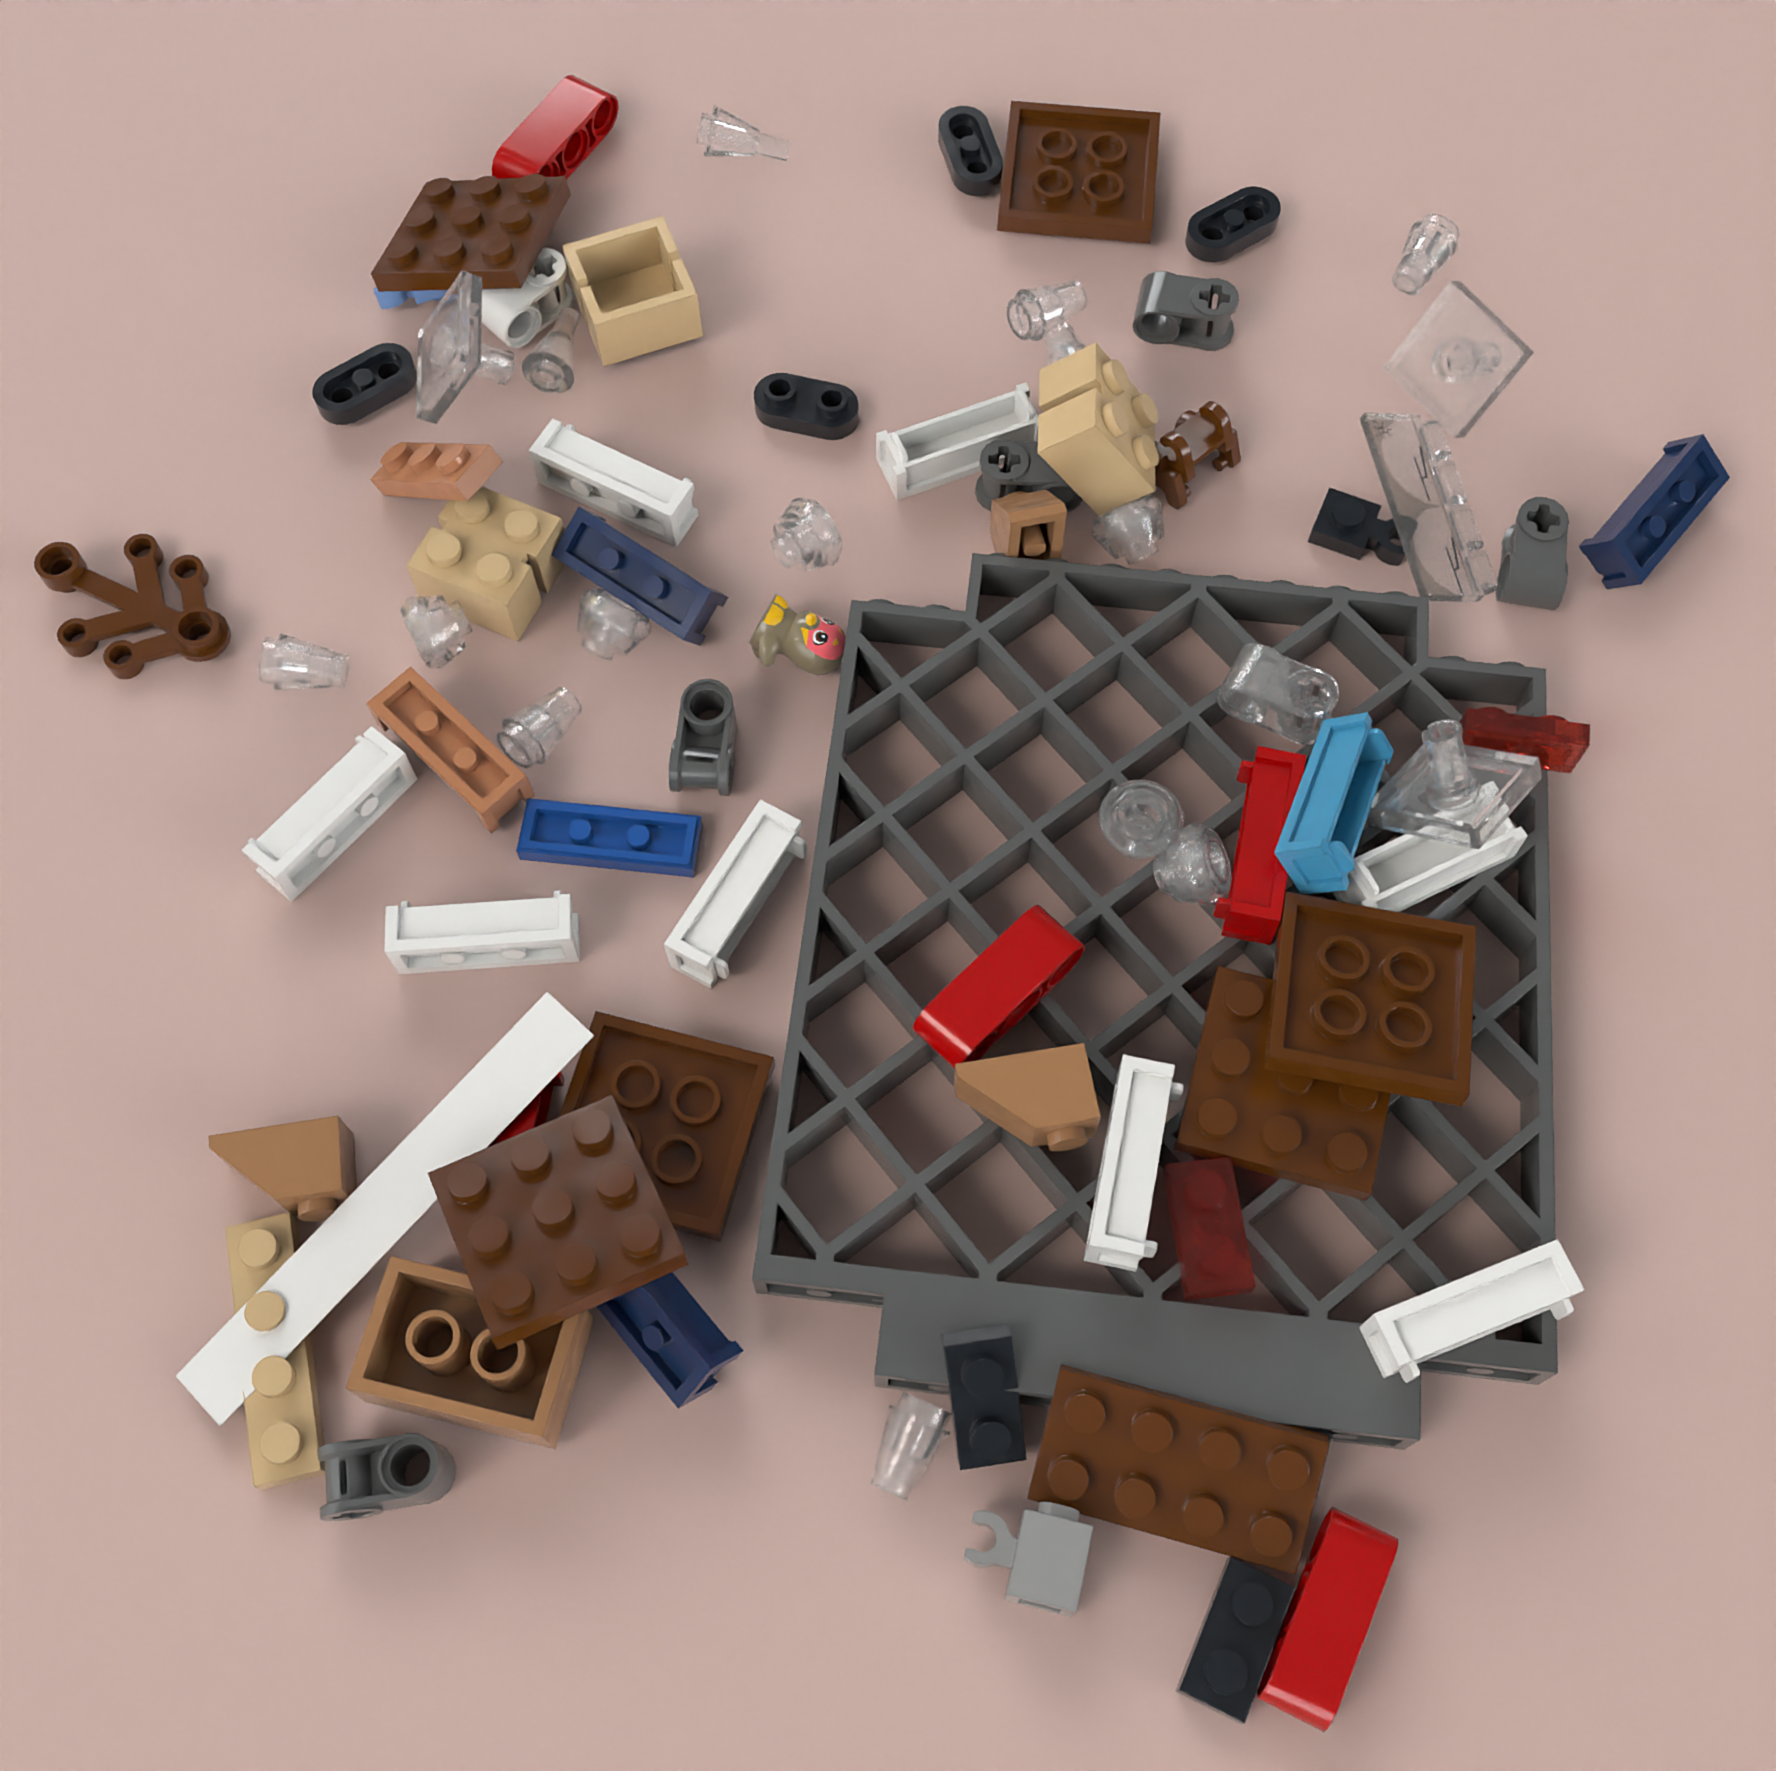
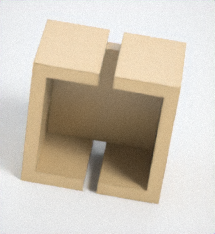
M664 216L562 245L572 291L585 323L588 325L589 333L603 367L703 336L698 295L682 258H679L678 248Z
M1095 342L1040 369L1039 408L1043 413L1038 415V454L1098 516L1156 491L1155 466L1159 463V455L1155 446V424L1158 422V412L1152 398L1147 393L1141 394L1130 382L1123 365L1117 359L1111 360Z
M481 486L469 501L448 500L437 517L441 529L431 526L406 567L422 603L519 641L542 604L539 590L548 594L565 566L564 563L552 556L565 530L561 517Z

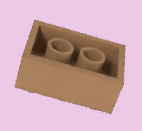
M390 1256L345 1388L367 1403L556 1449L594 1317L589 1310H586L497 1350L467 1274Z

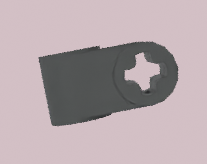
M1167 271L1150 273L1143 278L1132 324L1133 331L1140 339L1152 344H1173L1195 347L1205 351L1222 349L1231 342L1234 334V323L1231 320V315L1235 313L1238 306V291L1234 285L1219 278L1205 279L1182 276ZM1214 294L1218 295L1216 309L1211 308ZM1208 321H1213L1212 334L1208 336L1206 334Z
M995 440L987 444L981 451L979 466L982 474L977 480L975 495L977 501L985 509L991 511L992 499L1000 498L1002 484L1006 488L1004 497L1013 492L1030 493L1048 490L1064 502L1067 512L1074 510L1082 502V498L1038 454V442ZM1000 455L1005 456L1003 468L998 466Z
M1534 497L1527 500L1520 507L1516 523L1505 532L1501 542V562L1496 583L1497 601L1553 611L1559 607L1565 592L1568 576L1566 550L1569 519L1564 507L1557 501L1547 497Z
M701 679L690 684L684 690L680 700L676 738L672 743L669 760V789L671 792H680L683 787L718 789L720 796H729L734 778L735 741L737 734V720L733 698L728 687L720 681ZM706 710L721 712L713 720L705 721L697 718Z
M405 1433L377 1439L339 1441L323 1445L317 1449L318 1460L325 1463L327 1504L320 1508V1519L322 1521L361 1519L378 1515L387 1510L430 1504L440 1500L447 1494L455 1481L456 1465L451 1453L444 1446L419 1433ZM427 1452L430 1458V1470L426 1478L419 1484L409 1486L405 1478L407 1464L416 1454Z

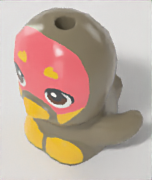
M775 594L758 623L749 644L752 646L755 656L760 658L765 666H771L776 655L783 654L801 669L819 676L834 671L840 664L844 654L846 636L842 628L835 622L820 617L809 610L797 614L788 607L787 602L782 596Z

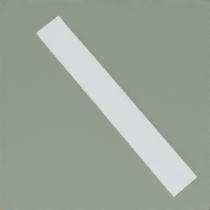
M548 992L542 996L255 1293L271 1291L282 1298L285 1304V1315L279 1326L269 1332L254 1330L245 1320V1304L176 1375L179 1381L219 1426L244 1402V1396L247 1399L255 1391L252 1384V1372L256 1364L268 1356L275 1355L285 1359L435 1203L437 1196L428 1172L487 1148L594 1036Z

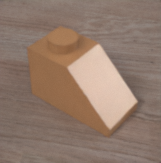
M1048 490L1030 493L1013 492L1003 498L992 499L990 534L995 552L1005 553L1007 557L1038 560L1049 558L1061 559L1067 517L1064 502Z
M1084 1043L955 1064L954 1089L956 1097L1030 1147L1048 1145L1051 1151H1067L1079 1148L1088 1142L1087 1138L1095 1137L1101 1116Z
M338 1115L208 1136L209 1149L293 1216H298L300 1220H327L357 1189L354 1134Z

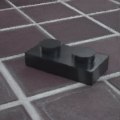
M1008 1324L941 1334L948 1377V1392L956 1454L960 1470L1027 1460L1019 1393L1005 1391L1018 1388L1012 1335Z
M1232 1556L1227 1558L1176 1692L1240 1724H1244L1294 1594L1295 1587Z

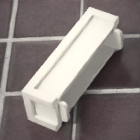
M1027 383L1016 385V390L889 434L886 430L876 433V460L896 500L898 501L981 472L979 466L981 451L987 444L995 440L1038 442V415L1029 400L1030 389ZM1000 455L998 466L1004 463V455Z
M552 418L529 449L538 483L674 547L678 546L699 516L698 509L694 508L692 504L695 489L694 483L690 479L685 477L681 481L577 433L575 426L567 424L564 427L562 422Z
M372 726L363 734L364 738L358 735L355 738L357 744L257 840L251 837L247 841L248 844L242 849L244 855L258 866L256 869L257 873L291 902L418 780L405 752Z
M1493 786L1484 790L1477 801L1354 858L1356 864L1354 870L1348 873L1347 877L1350 882L1347 890L1332 892L1340 902L1399 912L1514 857L1528 835L1521 826L1518 828L1514 827L1498 803L1500 795Z
M761 799L759 800L664 943L671 968L712 989L717 981V976L727 979L730 974L727 964L728 959L795 856L804 859L807 855L806 842L799 837V829L802 826L801 820Z
M561 890L554 891V897L420 907H412L409 901H402L401 908L399 906H386L384 952L398 974L580 962L578 913H572L571 894H562Z
M1124 1054L1122 1056L1116 1075L1083 1261L1136 1272L1139 1260L1143 1257L1152 1258L1157 1251L1158 1243L1146 1240L1168 1102L1169 1100L1179 1101L1184 1087L1181 1083L1172 1082L1175 1069L1173 1064Z
M1557 1239L1376 1312L1359 1329L1383 1378L1400 1372L1403 1380L1407 1383L1420 1375L1417 1364L1548 1310H1551L1556 1320L1565 1318L1574 1311L1569 1299L1585 1289Z

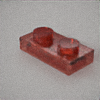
M1497 707L1466 708L1451 736L1450 757L1571 774L1590 746V724L1569 722L1567 719L1556 715L1532 717L1510 714Z
M1231 1157L1166 1164L1163 1175L1185 1300L1252 1293L1256 1285Z

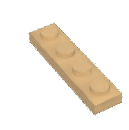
M290 1212L225 1227L234 1314L246 1304L244 1310L245 1320L251 1328L259 1332H269L280 1325L285 1315V1304L279 1295L271 1291L255 1293L300 1248L297 1218ZM310 1332L285 1359L274 1355L260 1360L252 1372V1384L255 1391L247 1399H245L243 1391L253 1487L261 1490L325 1474V1463L320 1462L317 1455V1449L325 1444Z

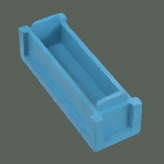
M1368 712L1323 720L1276 846L1275 855L1302 895L1341 891L1348 888L1350 880L1347 876L1349 871L1354 870L1356 863L1353 858L1385 764H1390L1394 752L1384 732L1381 729L1372 728V719Z

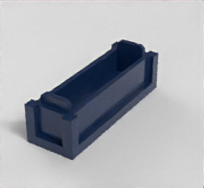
M1704 434L1668 442L1663 447L1665 454L1594 537L1585 539L1579 545L1580 550L1586 555L1596 572L1603 575L1604 578L1601 582L1606 589L1642 584L1730 478Z
M578 507L555 547L552 556L680 639L701 646L706 637L702 634L704 628L717 606L723 607L729 597L705 586L606 523V519L598 514Z
M673 1272L596 1306L678 1409L712 1390L718 1383L714 1376L721 1367L737 1359L744 1351L736 1341L731 1342V1340L729 1341Z

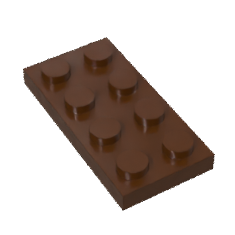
M1060 1364L1027 1499L1036 1502H1051L1078 1510L1079 1514L1296 1575L1330 1441L1327 1434L1267 1421Z

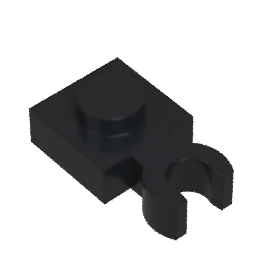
M1329 487L1308 542L1357 560L1361 559L1366 548L1374 551L1377 558L1382 562L1392 566H1400L1407 548L1395 545L1390 540L1397 539L1409 544L1416 526L1410 521L1401 518H1393L1387 521L1378 519L1377 517L1382 505Z

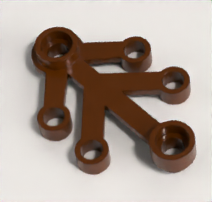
M149 534L134 535L124 545V554L133 567L138 592L87 569L86 562L78 550L70 543L54 542L48 544L35 557V570L48 588L63 593H71L78 590L121 610L87 620L73 618L64 622L58 629L57 638L69 655L85 657L96 649L100 640L152 626L167 632L135 643L127 640L111 643L104 651L103 660L112 674L119 679H131L142 671L144 663L180 654L185 659L194 662L208 661L219 656L230 642L231 630L227 621L220 613L212 611L207 606L204 587L208 583L209 574L198 557L182 555L171 563L169 573L181 591L184 611L179 612L166 606L158 570L164 555L155 538ZM151 549L145 556L137 557L138 553L142 550ZM196 570L195 574L191 577L182 578L187 571ZM85 633L81 640L71 642L74 636ZM208 634L204 638L197 640L199 636ZM132 655L126 663L116 664L121 657Z

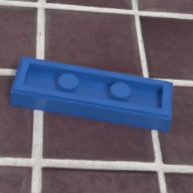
M527 798L516 852L520 860L694 878L703 822L702 817L698 815Z

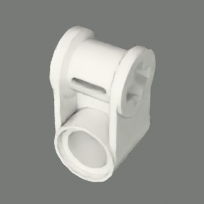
M542 248L522 288L478 289L471 303L473 315L508 347L514 349L528 344L536 334L558 318L566 315L572 309L574 303L572 289L564 281L567 274L565 258L554 249ZM534 266H536L537 276H535ZM557 291H558V296H559V300H560L559 302H557V297H556V292H557Z

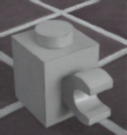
M1039 1502L1038 1511L1024 1510L1016 1539L1010 1534L1005 1521L999 1515L986 1510L975 1511L971 1523L989 1528L994 1533L995 1545L986 1552L966 1548L963 1559L972 1566L979 1568L995 1566L1009 1569L1004 1600L1072 1617L1078 1608L1093 1526L1078 1522L1080 1512L1076 1509L1051 1502Z

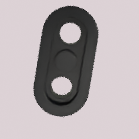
M956 106L945 111L939 119L938 143L955 187L959 191L971 196H983L992 193L999 187L1002 181L1003 159L987 117L980 110L970 106Z
M1251 186L1242 188L1201 209L1189 220L1185 238L1187 250L1192 256L1201 261L1214 263L1226 260L1269 237L1277 227L1281 211L1279 199L1274 193L1265 188Z
M382 343L322 374L314 383L312 395L320 415L326 421L336 425H347L366 417L410 392L416 384L417 371L412 356L405 347L395 343Z
M774 373L761 379L754 390L756 415L764 425L773 429L825 440H839L854 432L859 422L857 396L851 389L841 384L788 373ZM831 404L835 405L836 407H827L825 405Z

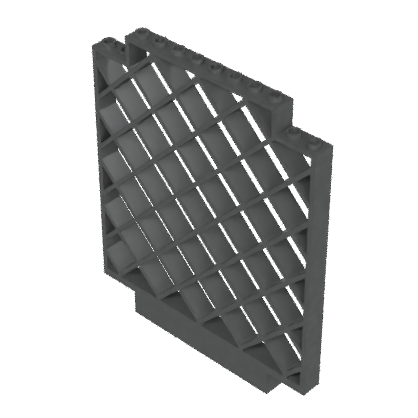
M972 553L966 611L951 610L943 605H928L925 607L898 605L884 599H873L870 601L851 600L752 1274L756 1293L882 1308L874 1373L875 1387L949 1395L941 1334L1008 1324L1012 1335L1018 1388L1005 1391L1018 1392L1020 1404L1049 1407L1060 1364L1267 1421L1332 1432L1331 1441L1401 1450L1407 1449L1420 1440L1421 1371L1539 1385L1558 1373L1557 1320L1551 1310L1522 1321L1523 1342L1495 1339L1494 1332L1417 1364L1420 1375L1407 1383L1403 1380L1400 1372L1383 1378L1359 1329L1363 1323L1328 1319V1314L1388 1263L1417 1296L1450 1283L1446 1276L1414 1241L1468 1195L1522 1253L1556 1240L1546 669L1525 667L1521 663L1511 661L1493 664L1467 661L1459 656L1428 657L1429 598L1409 596L1399 591L1376 593L1355 591L1345 586L1324 588L1295 585L1286 580L1263 582L1242 580L1231 575H1216L1212 577L1182 574L1173 569L1150 571L1125 568L1118 564H1103L1099 566L1069 563L1060 558L1038 560L1007 557L1005 553H991L989 555ZM980 594L1016 598L982 623L977 620ZM1093 606L1154 611L1158 613L1122 637ZM1053 614L1095 658L1045 692L1004 647ZM1236 620L1301 627L1266 651ZM1190 627L1236 673L1192 707L1145 660ZM1379 634L1404 636V658ZM869 641L943 648V650L901 678ZM1330 641L1379 689V691L1345 716L1368 712L1372 719L1371 726L1374 727L1396 709H1399L1452 761L1411 794L1384 769L1370 808L1378 819L1362 831L1354 858L1385 844L1395 835L1397 837L1403 836L1434 821L1435 819L1427 810L1468 778L1482 792L1494 786L1500 795L1498 803L1506 815L1517 825V828L1521 826L1528 835L1514 857L1450 887L1449 889L1453 895L1425 916L1427 918L1453 922L1469 909L1519 959V983L1486 1010L1473 999L1471 1051L1520 1101V1132L1485 1161L1429 1100L1391 1093L1387 1114L1392 1112L1458 1184L1404 1230L1372 1195L1364 1201L1323 1190L1378 1252L1318 1301L1253 1227L1257 1221L1302 1184L1280 1178L1239 1211L1189 1153L1174 1149L1182 1111H1180L1165 1123L1158 1164L1217 1231L1154 1282L1139 1265L1136 1272L1104 1265L1129 1296L1004 1282L1006 1278L1070 1227L1073 1228L1085 1244L1087 1243L1098 1177L1077 1193L1038 1146L1030 1147L974 1108H972L973 1111L984 1123L919 1174H916L865 1111L930 1061L936 1065L953 1087L955 1069L913 1031V1025L923 1010L886 966L947 921L976 955L979 956L998 938V935L970 904L1023 865L1029 863L1077 916L1064 927L1084 945L1093 938H1096L1148 995L1147 998L1091 1041L1049 993L1028 1012L1030 1017L1056 1047L1080 1043L1085 1044L1094 1089L1110 1109L1117 1071L1107 1059L1164 1014L1197 1050L1206 1012L1190 994L1215 975L1218 966H1228L1243 953L1266 978L1273 980L1277 938L1274 936L1271 945L1224 937L1173 977L1120 918L1174 878L1222 929L1224 919L1214 917L1213 912L1218 898H1228L1229 887L1201 857L1240 828L1247 784L1236 780L1240 764L1243 760L1211 727L1257 694L1306 744L1296 752L1306 755V768L1323 720L1333 717L1287 671ZM977 666L1019 712L966 749L929 709L925 702ZM860 675L877 695L854 711L858 677ZM1117 680L1162 728L1112 764L1067 715ZM1446 699L1516 706V713L1484 737ZM900 720L941 767L884 807L847 765L846 761L847 756ZM1041 734L1086 784L1032 822L988 772ZM1515 742L1517 743V768L1502 754L1504 750ZM1181 749L1232 800L1183 838L1133 786ZM963 790L1008 841L950 882L906 830ZM842 799L862 823L835 842ZM1107 805L1155 859L1101 898L1053 843ZM883 847L928 899L866 944L827 898L829 885ZM1517 870L1518 902L1500 885ZM1295 884L1285 890V892L1301 894ZM1333 892L1321 893L1326 899L1338 901ZM1320 893L1305 894V895L1316 897V896H1318ZM823 931L846 959L815 981ZM866 982L914 1040L847 1089L807 1041L808 1028L811 1021ZM1518 1006L1520 1046L1498 1024ZM803 1071L828 1101V1104L794 1129ZM847 1125L896 1185L898 1190L826 1244L785 1192L788 1169ZM998 1143H1001L1057 1210L989 1263L933 1194ZM1520 1151L1521 1198L1496 1172ZM915 1209L969 1277L849 1264L845 1262ZM781 1220L812 1259L776 1255ZM1230 1245L1290 1315L1163 1299Z

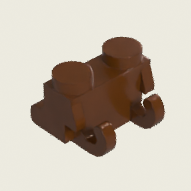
M1209 401L1200 407L1198 412L1192 410L1184 412L1178 418L1174 430L1162 436L1159 442L1155 441L1159 455V463L1155 466V486L1163 490L1168 504L1179 510L1187 504V497L1191 495L1190 488L1184 483H1188L1195 477L1194 466L1215 449L1218 450L1219 456L1212 461L1213 467L1217 471H1222L1227 466L1233 468L1241 462L1237 430L1231 427L1230 418L1221 405Z

